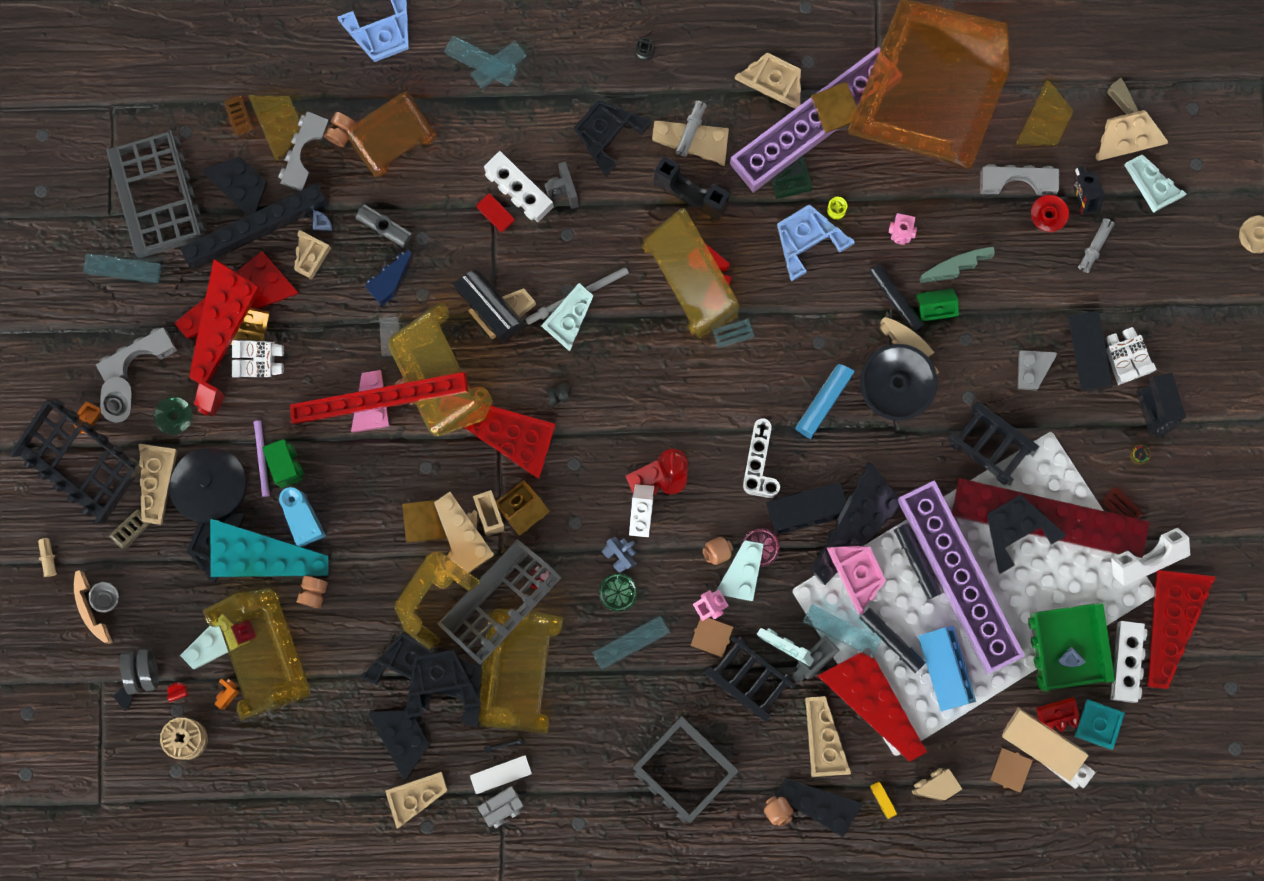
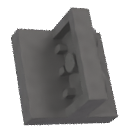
M566 161L559 163L561 178H552L548 180V183H545L547 196L550 200H554L567 195L571 209L579 207L577 194Z

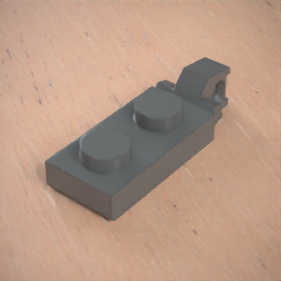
M825 635L810 650V656L814 659L811 666L798 661L799 664L796 666L798 670L791 677L798 684L805 678L809 680L840 649Z

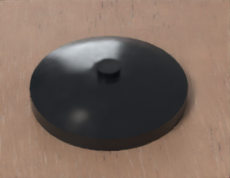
M892 344L877 350L869 357L862 369L860 386L864 400L876 414L889 420L902 421L920 415L931 405L937 392L938 377L934 364L923 351L907 344Z
M202 448L187 454L177 463L169 481V493L175 507L186 518L199 523H210V519L220 521L233 514L243 502L247 490V478L240 462L229 452L218 448Z

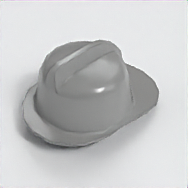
M111 377L102 385L101 413L107 420L114 423L122 422L130 415L132 393L131 387L125 379Z

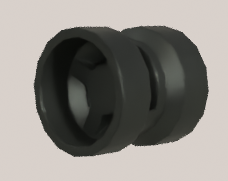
M642 37L636 42V56L642 61L650 60L654 55V43L650 38Z
M564 383L558 385L557 388L550 387L546 389L551 407L557 406L560 402H570Z

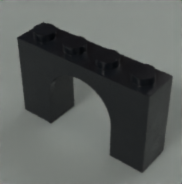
M663 156L654 171V185L719 222L728 207L730 193L714 184L709 191L696 186L681 174L679 164Z
M1173 373L1153 377L1149 381L1150 386L1141 388L1136 392L1149 436L1155 434L1156 437L1167 435L1168 432H1171L1172 429L1180 425L1181 421L1186 418Z

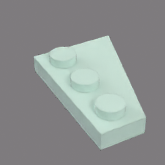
M1143 155L1128 161L1124 165L1153 212L1186 195L1183 190L1180 191L1173 185L1174 182L1172 180L1166 179L1159 172V169Z
M578 283L541 327L570 351L593 295Z
M744 540L717 588L723 596L753 601L764 543Z
M222 614L180 656L195 670L250 641L237 645L231 630L233 624Z
M760 628L757 633L760 639L806 665L811 666L814 659L810 656V651L803 647L795 646L792 641L785 637L784 639L778 637V634L773 630Z

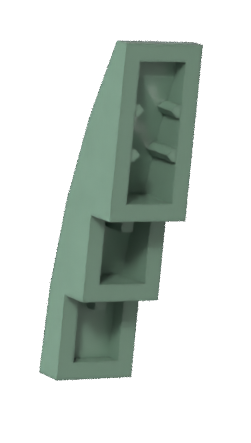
M994 246L973 250L944 261L922 274L919 281L920 283L957 278L960 274L959 270L975 268L977 260L992 259L995 254Z

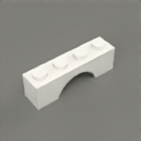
M1176 528L1161 535L1157 546L1151 552L1144 555L1143 558L1136 557L1129 551L1111 558L1113 576L1123 586H1126L1190 556L1189 537L1179 528Z

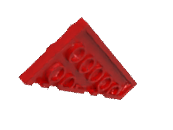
M263 251L237 271V273L261 287L251 308L261 310L265 306L281 302L285 298L299 294ZM205 298L174 323L187 339L198 335Z

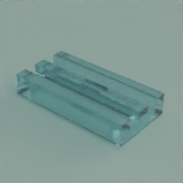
M749 318L712 329L718 348L754 338ZM747 325L746 328L718 336L720 332ZM749 331V334L720 342V340L729 338Z

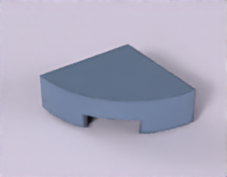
M314 211L313 230L332 231V224L328 217L319 211Z
M1072 647L1057 660L1058 663L1067 667L1080 666L1086 662Z

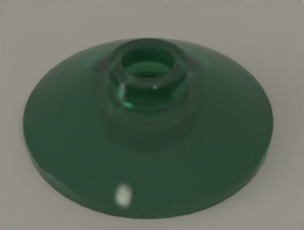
M179 397L166 398L157 405L154 411L155 424L166 434H180L191 424L192 409L185 400ZM173 414L178 415L176 420H172Z

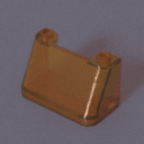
M408 92L399 94L350 127L346 132L350 144L374 178L386 174L389 162L417 143L428 145L436 137L434 130Z

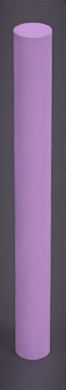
M258 420L254 421L261 490L262 497L270 496L266 457L262 449L264 447L262 422Z

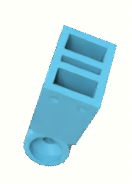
M285 488L280 493L279 501L296 545L304 547L326 537L305 493L296 488Z

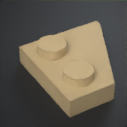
M299 230L298 247H296L297 259L295 260L294 270L312 280L331 247Z

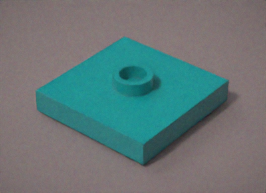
M1087 699L1074 737L1113 750L1125 712Z

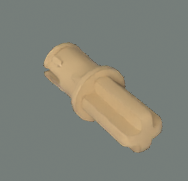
M42 538L38 543L41 554L39 560L42 561L44 577L57 575L53 559L55 555L52 554L50 539Z

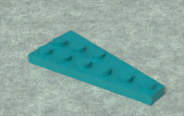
M210 519L211 577L329 575L327 555Z

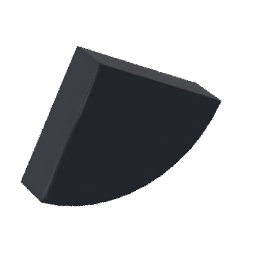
M123 686L113 697L123 710L127 711L131 706L133 694H127Z

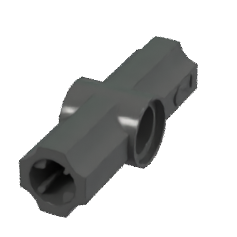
M365 204L357 213L356 219L377 231L380 236L388 238L402 248L409 243L412 233L392 222L387 216L379 214ZM382 223L389 224L388 228L384 230L379 227Z

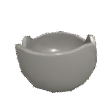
M97 583L89 592L90 605L98 612H109L118 604V590L111 583Z

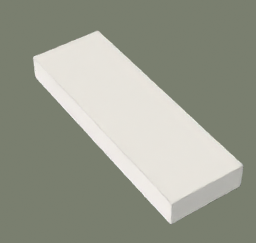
M525 755L470 775L476 794L531 775L532 772Z

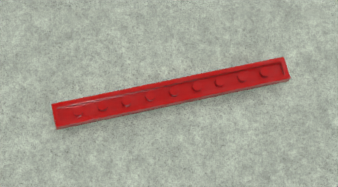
M455 373L290 404L291 423H305L469 392L467 373Z

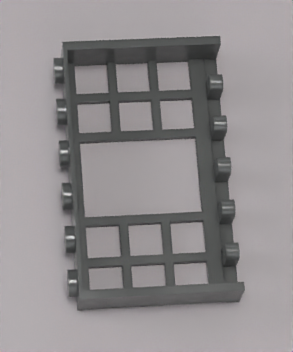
M171 130L122 146L106 149L134 253L139 259L187 245L204 237L203 233H205L203 222H199L198 218L201 215L199 207L193 201V198H196L193 187H189L188 181L191 178L188 170L184 169L183 164L186 163L183 152L180 153L178 148L181 146L180 139ZM169 142V149L157 152L155 145ZM148 147L152 148V154L139 156L138 150ZM135 153V159L122 162L121 155ZM172 153L175 165L161 168L158 156ZM155 158L158 170L144 174L141 161ZM137 163L140 175L127 179L124 166ZM176 169L184 200L137 213L129 183ZM186 204L189 216L176 220L173 207ZM169 209L172 221L159 225L156 212ZM152 214L155 226L141 230L138 218ZM191 220L194 233L180 236L177 224ZM174 226L177 238L163 242L160 229ZM156 231L159 243L146 247L143 234Z
M516 539L439 621L438 625L481 665L561 577L552 567ZM529 555L533 560L522 569L519 564ZM537 562L542 567L532 577L527 572ZM516 568L520 574L510 583L506 578ZM545 570L550 573L544 582L542 580L536 581ZM525 576L529 581L518 590L515 585ZM502 582L517 593L524 602L517 611L515 609L508 611L510 618L504 625L496 623L479 608ZM532 583L536 585L537 589L531 596L523 594ZM477 610L481 615L471 625L466 620ZM486 618L490 623L479 633L475 627ZM465 624L468 629L458 639L454 633ZM494 626L497 632L492 638L488 640L483 637ZM473 632L477 636L466 646L462 641ZM481 639L483 647L475 655L471 649Z

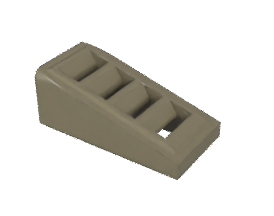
M1118 79L1110 86L1107 93L1125 114L1138 112L1123 79Z
M138 509L109 535L123 550H126L151 524L143 522L140 525L135 520L138 517L142 521V515ZM131 523L138 528L136 531L129 526ZM127 529L132 534L129 536L124 532V530ZM120 534L126 539L124 542L118 537Z

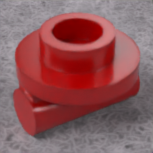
M176 682L167 688V699L169 702L188 696L187 686L182 683Z

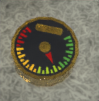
M1137 445L1130 452L1131 460L1139 465L1145 464L1151 455L1150 450L1144 445Z

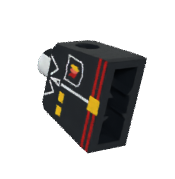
M1086 166L1078 167L1075 170L1077 177L1074 183V191L1081 215L1100 211L1105 193L1095 171L1088 172Z

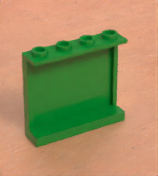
M1103 603L1030 613L1028 625L1033 633L1031 645L1035 649L1034 665L1035 668H1038L1039 674L1036 680L1041 691L1049 692L1052 689L1099 682H1115ZM1072 647L1086 662L1080 666L1067 667L1058 663L1057 660Z

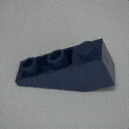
M409 250L406 253H400L396 257L395 262L384 266L378 276L371 277L367 281V285H365L367 291L381 307L396 296L413 259Z

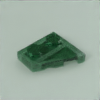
M804 156L798 158L795 164L791 167L788 166L781 174L771 179L776 199L812 191L813 187Z

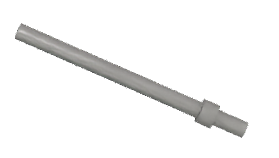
M624 267L585 287V289L592 293L629 274V272ZM565 298L546 308L542 307L538 309V312L526 317L527 324L529 325L541 318L543 320L549 317V314L553 313Z

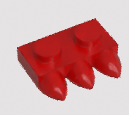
M660 460L654 461L626 475L633 493L635 484L654 486V495H657V483L663 489H668L669 480Z
M1074 697L1036 708L1038 720L1051 729H1054L1055 725L1059 731L1063 732L1067 721L1073 728H1076L1079 724V713Z

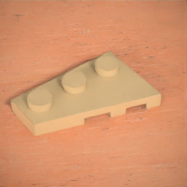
M442 772L385 791L397 829L448 791Z

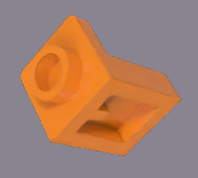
M87 401L77 412L83 422H88L92 426L102 415L101 408Z
M222 678L219 680L227 688L226 691L222 690L216 697L215 705L222 710H225L239 693L236 689L237 685L229 678L227 680Z

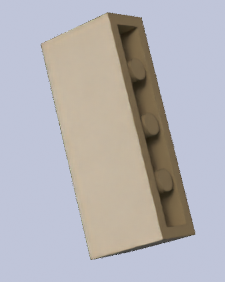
M1019 707L1002 734L1004 739L1070 782L1089 756L1085 750Z

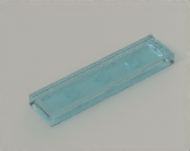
M452 36L444 50L445 54L507 86L511 85L518 72L517 68L455 36Z
M86 254L83 273L159 283L162 265Z
M813 604L803 620V623L871 658L874 657L882 641L876 636Z
M659 616L592 653L601 670L666 636L670 632L662 617Z

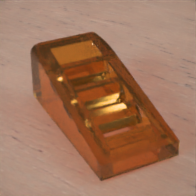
M241 95L223 101L236 136L254 130ZM238 101L240 103L239 105H236L234 107H229L230 104L236 103ZM239 108L242 109L241 111H238V112L233 113V114H232V112H231V111L237 110V109H239ZM244 114L243 117L234 120V117ZM246 120L245 123L236 126V123Z

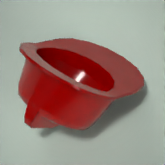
M668 449L662 452L658 458L669 480L668 489H663L658 483L657 485L664 493L671 495L679 493L685 487L688 461L685 454L680 450Z

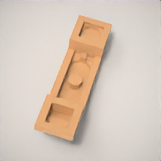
M78 570L75 572L74 594L79 613L87 627L97 638L104 643H113L106 625L102 623L97 625L84 594L90 591L91 588L85 573Z

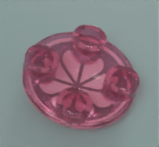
M753 529L742 540L741 545L744 540L764 543L759 567L771 564L779 554V541L775 534L767 529Z

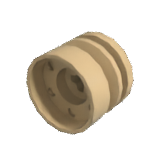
M175 718L163 727L160 734V743L168 756L175 759L191 760L204 752L208 744V734L205 727L196 720ZM180 734L186 736L184 737V742H179Z

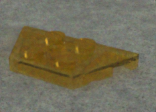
M1046 80L1016 143L1018 146H1022V144H1033V146L1042 144L1057 145L1074 110L1048 80Z
M249 95L274 158L278 161L293 145L291 142L295 132L299 133L301 126L298 125L299 118L289 96L274 97L266 95V97Z

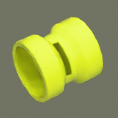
M841 197L832 198L827 208L828 216L833 220L843 218L847 210V202Z

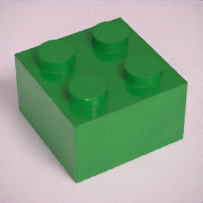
M283 439L262 447L276 485L282 489L303 481L301 475L304 472L301 464H298L295 460V457L298 456L291 443H287Z

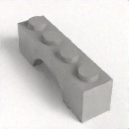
M308 111L305 116L301 115L298 123L301 129L299 133L295 132L291 143L295 145L293 150H288L285 160L288 163L286 168L282 167L278 177L281 179L280 184L298 191L303 190L309 172L301 163V149L307 142L322 138L328 119Z
M988 164L980 172V194H999L1005 184L1015 180L1024 181L1031 185L1036 195L1056 196L1059 191V169H1054L1052 166L1035 168L1032 165H1027L1023 168H1017L1015 165L997 167L995 164Z
M163 327L161 329L156 328L150 332V335L134 340L132 345L119 348L114 355L101 358L96 366L104 381L111 377H120L126 380L128 378V366L135 357L141 354H152L162 360L178 350L168 332Z

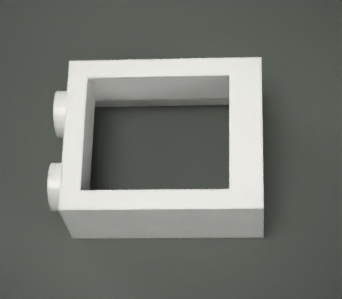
M635 484L629 535L649 537L654 486Z

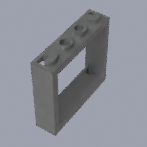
M682 716L633 767L635 770L633 774L641 782L645 780L650 785L647 788L655 796L659 793L664 798L662 802L669 809L673 807L678 811L676 816L683 823L686 821L691 823L739 772ZM679 727L728 772V775L690 815L642 769L644 764Z

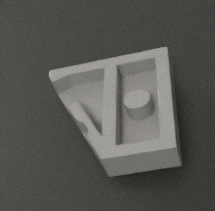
M1020 350L1018 355L1017 389L1037 390L1057 353Z

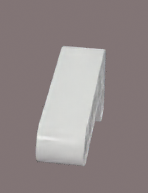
M759 419L755 422L743 489L751 495L773 498L778 494L780 484L776 479L763 476L771 424L767 419ZM761 425H765V429H767L764 430L763 437H759ZM761 443L764 446V450L758 452L754 449V445ZM756 461L760 464L761 468L753 470L750 464ZM749 480H754L757 483L755 489L747 487ZM774 484L776 491L773 493L768 492L766 485Z

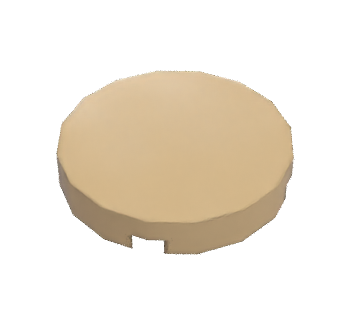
M1259 215L1247 219L1239 230L1241 244L1252 253H1264V217Z

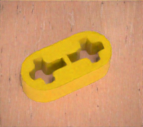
M878 781L872 784L870 788L887 819L897 815L881 783Z

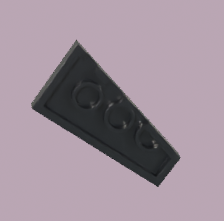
M786 778L775 794L777 797L786 798L791 806L842 838L863 803Z

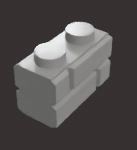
M510 786L477 807L488 826L492 827L494 825L497 828L505 823L504 819L511 815L514 818L522 813L521 808L524 805L513 786Z

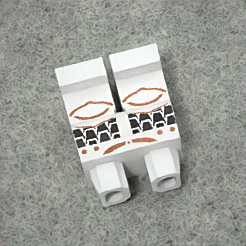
M1133 327L1122 331L1125 339L1123 342H1119L1116 333L1105 338L1108 347L1106 348V353L1118 385L1157 370L1154 363L1151 362L1142 336H1137Z
M232 340V358H253L232 360V377H272L284 373V364L274 363V356H284V345L275 344V342Z

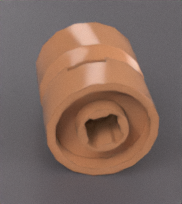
M335 112L330 121L332 125L327 126L323 136L333 144L345 147L349 139L348 134L353 132L357 123L348 116Z
M304 576L301 584L303 591L299 592L296 602L321 609L324 599L321 595L326 592L328 582Z

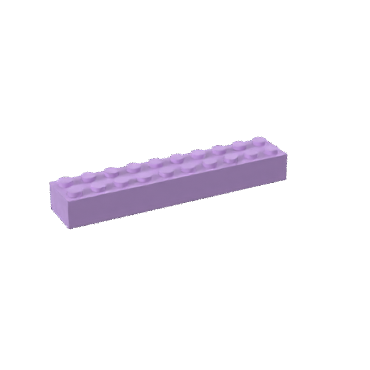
M878 47L819 92L847 82L860 113L900 83L902 74ZM809 98L733 155L730 165L754 193L836 130L825 134L819 121L817 110L812 99Z
M935 480L901 496L898 499L899 505L986 675L1024 657L1025 655Z

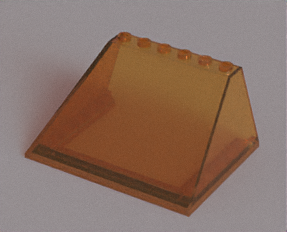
M900 0L847 133L971 170L1010 72L1008 23L912 0Z

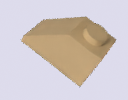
M492 491L473 496L486 537L503 532L504 525Z

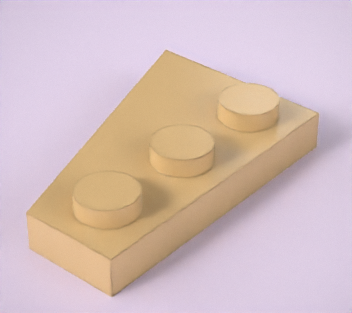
M524 288L502 297L519 317L536 305V302ZM473 309L468 310L490 338L494 339L496 337L495 334Z

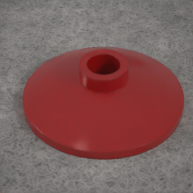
M1045 195L1034 202L1031 208V218L1035 226L1040 230L1055 232L1063 228L1067 223L1069 210L1061 198L1054 195ZM1045 213H1050L1052 217L1047 218Z

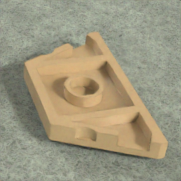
M769 53L760 57L757 62H753L747 69L735 76V80L794 109L801 105V69Z
M1142 110L1107 120L1105 133L1100 141L1102 144L1099 153L1096 154V159L1100 161L1168 144V141L1148 113Z

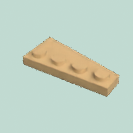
M654 121L652 141L674 149L678 148L687 124ZM698 125L688 154H694L702 157V159L711 160L725 166L729 128Z
M139 444V465L143 468L140 479L142 521L163 525L169 496V481L178 451L171 448Z
M449 492L434 502L463 578L492 558L494 554L454 496Z
M826 697L805 698L811 777L851 774Z

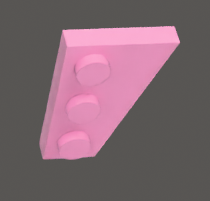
M381 370L365 372L361 375L358 392L384 387ZM387 407L354 413L351 432L390 427Z

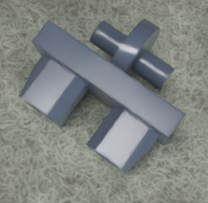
M616 537L606 541L607 545L603 548L602 553L607 558H611L614 554L617 555L619 560L613 566L618 572L632 568L637 564L632 558L636 554L632 549L636 544L634 541L628 543L624 538L619 541Z

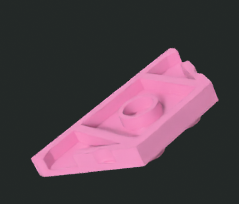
M870 546L828 547L827 550L859 615L863 614L866 605L870 600L874 599L877 590L886 581Z

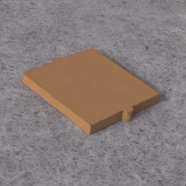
M700 618L697 628L694 629L695 634L690 646L723 657L726 646L730 643L729 638L733 627L710 618L704 621Z
M1002 748L990 781L1003 785V788H1010L1021 793L1033 760L1021 756L1019 752L1013 753Z

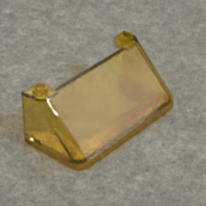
M685 208L675 212L643 239L642 247L645 253H650L654 256L686 313L690 323L687 327L692 335L695 334L697 338H700L738 317V301Z
M444 302L427 310L393 334L389 339L388 347L405 383L462 372L441 330L440 324L446 322L449 317V312ZM468 385L469 392L415 403L430 433L435 436H441L483 421L493 402L489 392L483 387L470 389Z
M262 589L237 593L203 610L206 622L212 627H220L244 697L237 704V713L240 721L298 702L309 696L310 691L277 595L273 590ZM249 619L256 634V639L237 645L231 626Z
M495 609L490 613L489 617L496 623L504 625L510 618L508 615L509 610ZM530 611L483 661L482 687L480 692L482 706L479 711L480 726L548 734L549 719L547 715L540 713L550 636H557L562 629L563 617ZM494 626L486 634L488 640L497 632Z

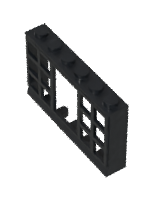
M46 400L9 456H20L25 460L23 464L25 467L38 470L40 472L38 475L40 479H49L54 483V490L58 492L64 491L69 495L67 498L69 502H78L84 507L82 509L84 514H93L96 517L94 521L96 525L103 524L143 468L138 465L137 460L126 456L122 448L112 445L108 437L97 433L94 430V426L88 422H83L76 412L69 411L64 407L65 404L61 400ZM53 408L63 415L58 425L47 418ZM67 419L77 426L71 436L61 429ZM44 421L54 428L48 439H45L37 432ZM82 430L104 447L106 452L84 484L79 488L56 470L55 467ZM58 432L68 440L62 450H59L51 443ZM34 436L44 443L38 454L28 447ZM47 447L58 454L52 465L41 458ZM110 453L120 460L115 470L104 463ZM124 464L130 468L125 478L118 474ZM100 467H103L111 474L104 485L94 477ZM117 478L121 484L113 493L108 487L113 479ZM90 481L101 488L95 499L84 492ZM104 492L111 496L105 507L98 503Z

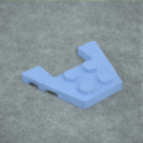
M391 0L395 15L361 28L353 11L338 16V20L374 62L409 49L407 0Z
M811 205L804 207L777 223L791 281L806 273V269L797 255L827 237H830L839 253L855 243L853 239L842 233V230L831 224L827 218Z

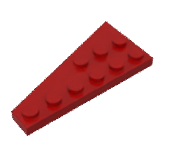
M215 259L213 260L189 377L197 383H200L202 380L209 384L261 289L258 285Z
M456 395L444 397L440 409L443 414L534 477L540 479L556 424Z
M1163 570L1156 571L1147 687L1169 688L1179 660L1185 651V646L1191 637L1203 604L1209 595V590L1216 577Z
M869 648L817 676L909 762L927 752Z

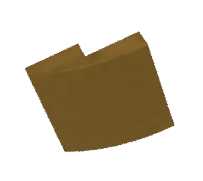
M847 82L811 95L825 134L860 120L858 109Z
M250 308L233 340L264 341L270 312Z
M437 500L402 505L406 543L447 538L434 504Z

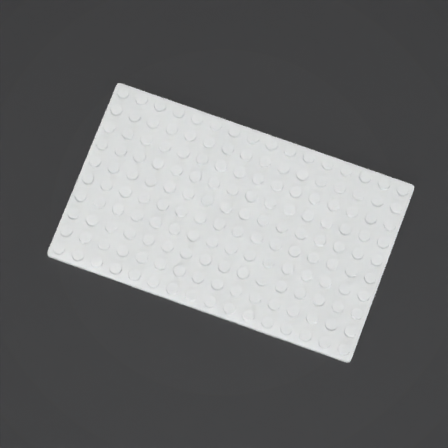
M1052 432L1034 441L1040 446L1038 452L1034 457L1031 455L1024 457L1010 475L1014 478L1011 486L1001 484L997 481L996 476L988 470L970 480L1104 511ZM1018 452L996 464V466L1004 471ZM956 489L943 497L950 511H952ZM954 517L1025 655L986 675L908 520L906 519L864 546H870L886 581L877 590L876 596L872 601H869L864 610L866 611L870 607L925 662L918 636L954 626L977 702L942 712L940 711L927 664L925 663L919 671L914 673L902 660H899L900 657L876 633H872L859 619L861 615L857 613L838 572L826 585L821 584L816 576H813L795 587L793 594L820 638L822 639L826 635L840 649L833 657L837 665L868 648L870 649L918 737L922 741L1038 669L1034 665L1036 654L1035 649L1031 645L1033 633L1028 625L1030 613L1103 603L1106 625H1109L1154 597L1155 589L1147 576L1123 586L1113 576L1111 558L1117 556L1116 554L1060 541L1051 545L1047 538L1029 534L1005 548L1015 566L1000 574L997 569L989 526ZM904 524H908L915 540H917L916 544L924 556L931 574H934L936 583L942 593L930 600H927L920 583L917 582L919 579L912 569L904 549H901L902 547L894 532V529ZM883 737L892 753L895 756L900 755V753Z

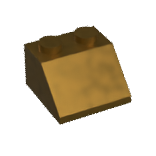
M525 480L521 481L496 501L498 510L519 536L550 512Z

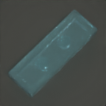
M514 41L470 74L480 88L484 89L527 56L517 42Z

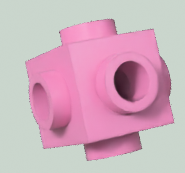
M897 213L894 222H891L888 233L892 234L891 240L901 245L910 243L911 238H915L917 227H914L916 217Z
M709 590L700 595L702 599L693 604L702 621L713 617V619L720 617L724 614L722 610L729 607L720 590L713 593Z

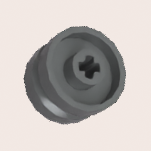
M139 649L137 655L134 651L121 653V677L127 694L140 693L142 687L147 692L157 690L159 676L152 649Z

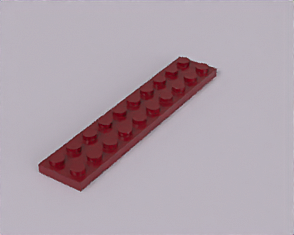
M958 479L951 511L955 518L988 525L986 516L988 512L1021 495L1066 534V537L1059 540L1060 542L1116 555L1129 551L1132 555L1143 558L1149 521L966 479ZM1041 528L1029 534L1046 538Z

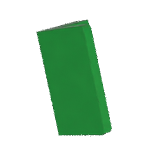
M954 289L916 294L921 321L959 316L958 298Z

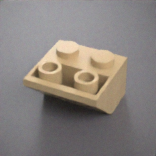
M939 768L930 774L932 778L928 780L922 779L915 783V789L912 790V793L937 800H947L962 790L949 769L943 770V768Z

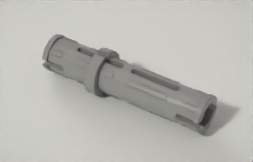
M701 101L695 102L693 111L687 118L688 123L676 149L678 155L682 152L681 156H687L698 125L702 123L701 118L707 105L705 103L701 105Z
M1103 219L1100 228L1089 248H1086L1085 256L1078 266L1080 270L1084 268L1083 272L1089 273L1095 259L1099 258V252L1112 227L1115 225L1113 221L1109 223V219Z

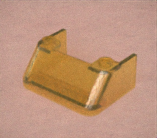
M438 551L430 553L425 558L395 603V612L404 631L429 650L440 643L441 639L422 625L421 619L414 614V611L433 583L440 588H447L455 580L468 591H471L481 583Z

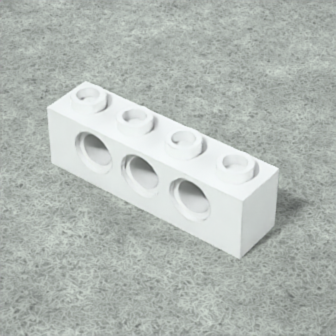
M501 151L484 166L485 176L491 182L495 181L503 194L506 195L508 193L512 197L511 201L518 208L521 206L525 210V215L530 220L535 219L539 222L554 207L553 202ZM503 172L509 173V176L505 179L499 177ZM515 185H521L522 189L520 191H514L513 187ZM528 198L536 199L533 204L526 203Z
M1126 621L1117 622L1113 664L1115 682H1112L1110 700L1136 703L1138 699H1141L1142 688L1139 687V684L1144 674V669L1141 668V661L1145 658V648H1143V640L1145 641L1147 637V629H1144L1145 624ZM1128 638L1134 639V648H1130L1127 645ZM1127 657L1132 658L1134 662L1131 668L1125 663ZM1126 676L1132 680L1130 687L1125 686L1123 682Z

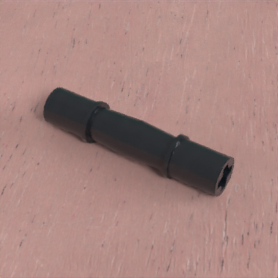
M879 264L874 267L869 273L879 286V289L883 290L905 325L915 333L918 332L925 325L914 311L915 309L911 308L884 266Z
M908 524L894 529L902 547L901 549H904L909 563L919 579L917 582L920 583L927 600L942 594L934 574H931Z
M870 607L859 617L872 633H876L900 657L899 660H902L914 673L919 671L926 663Z

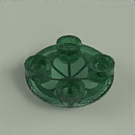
M614 573L608 575L601 582L599 598L607 609L615 612L625 611L636 601L637 586L628 575Z

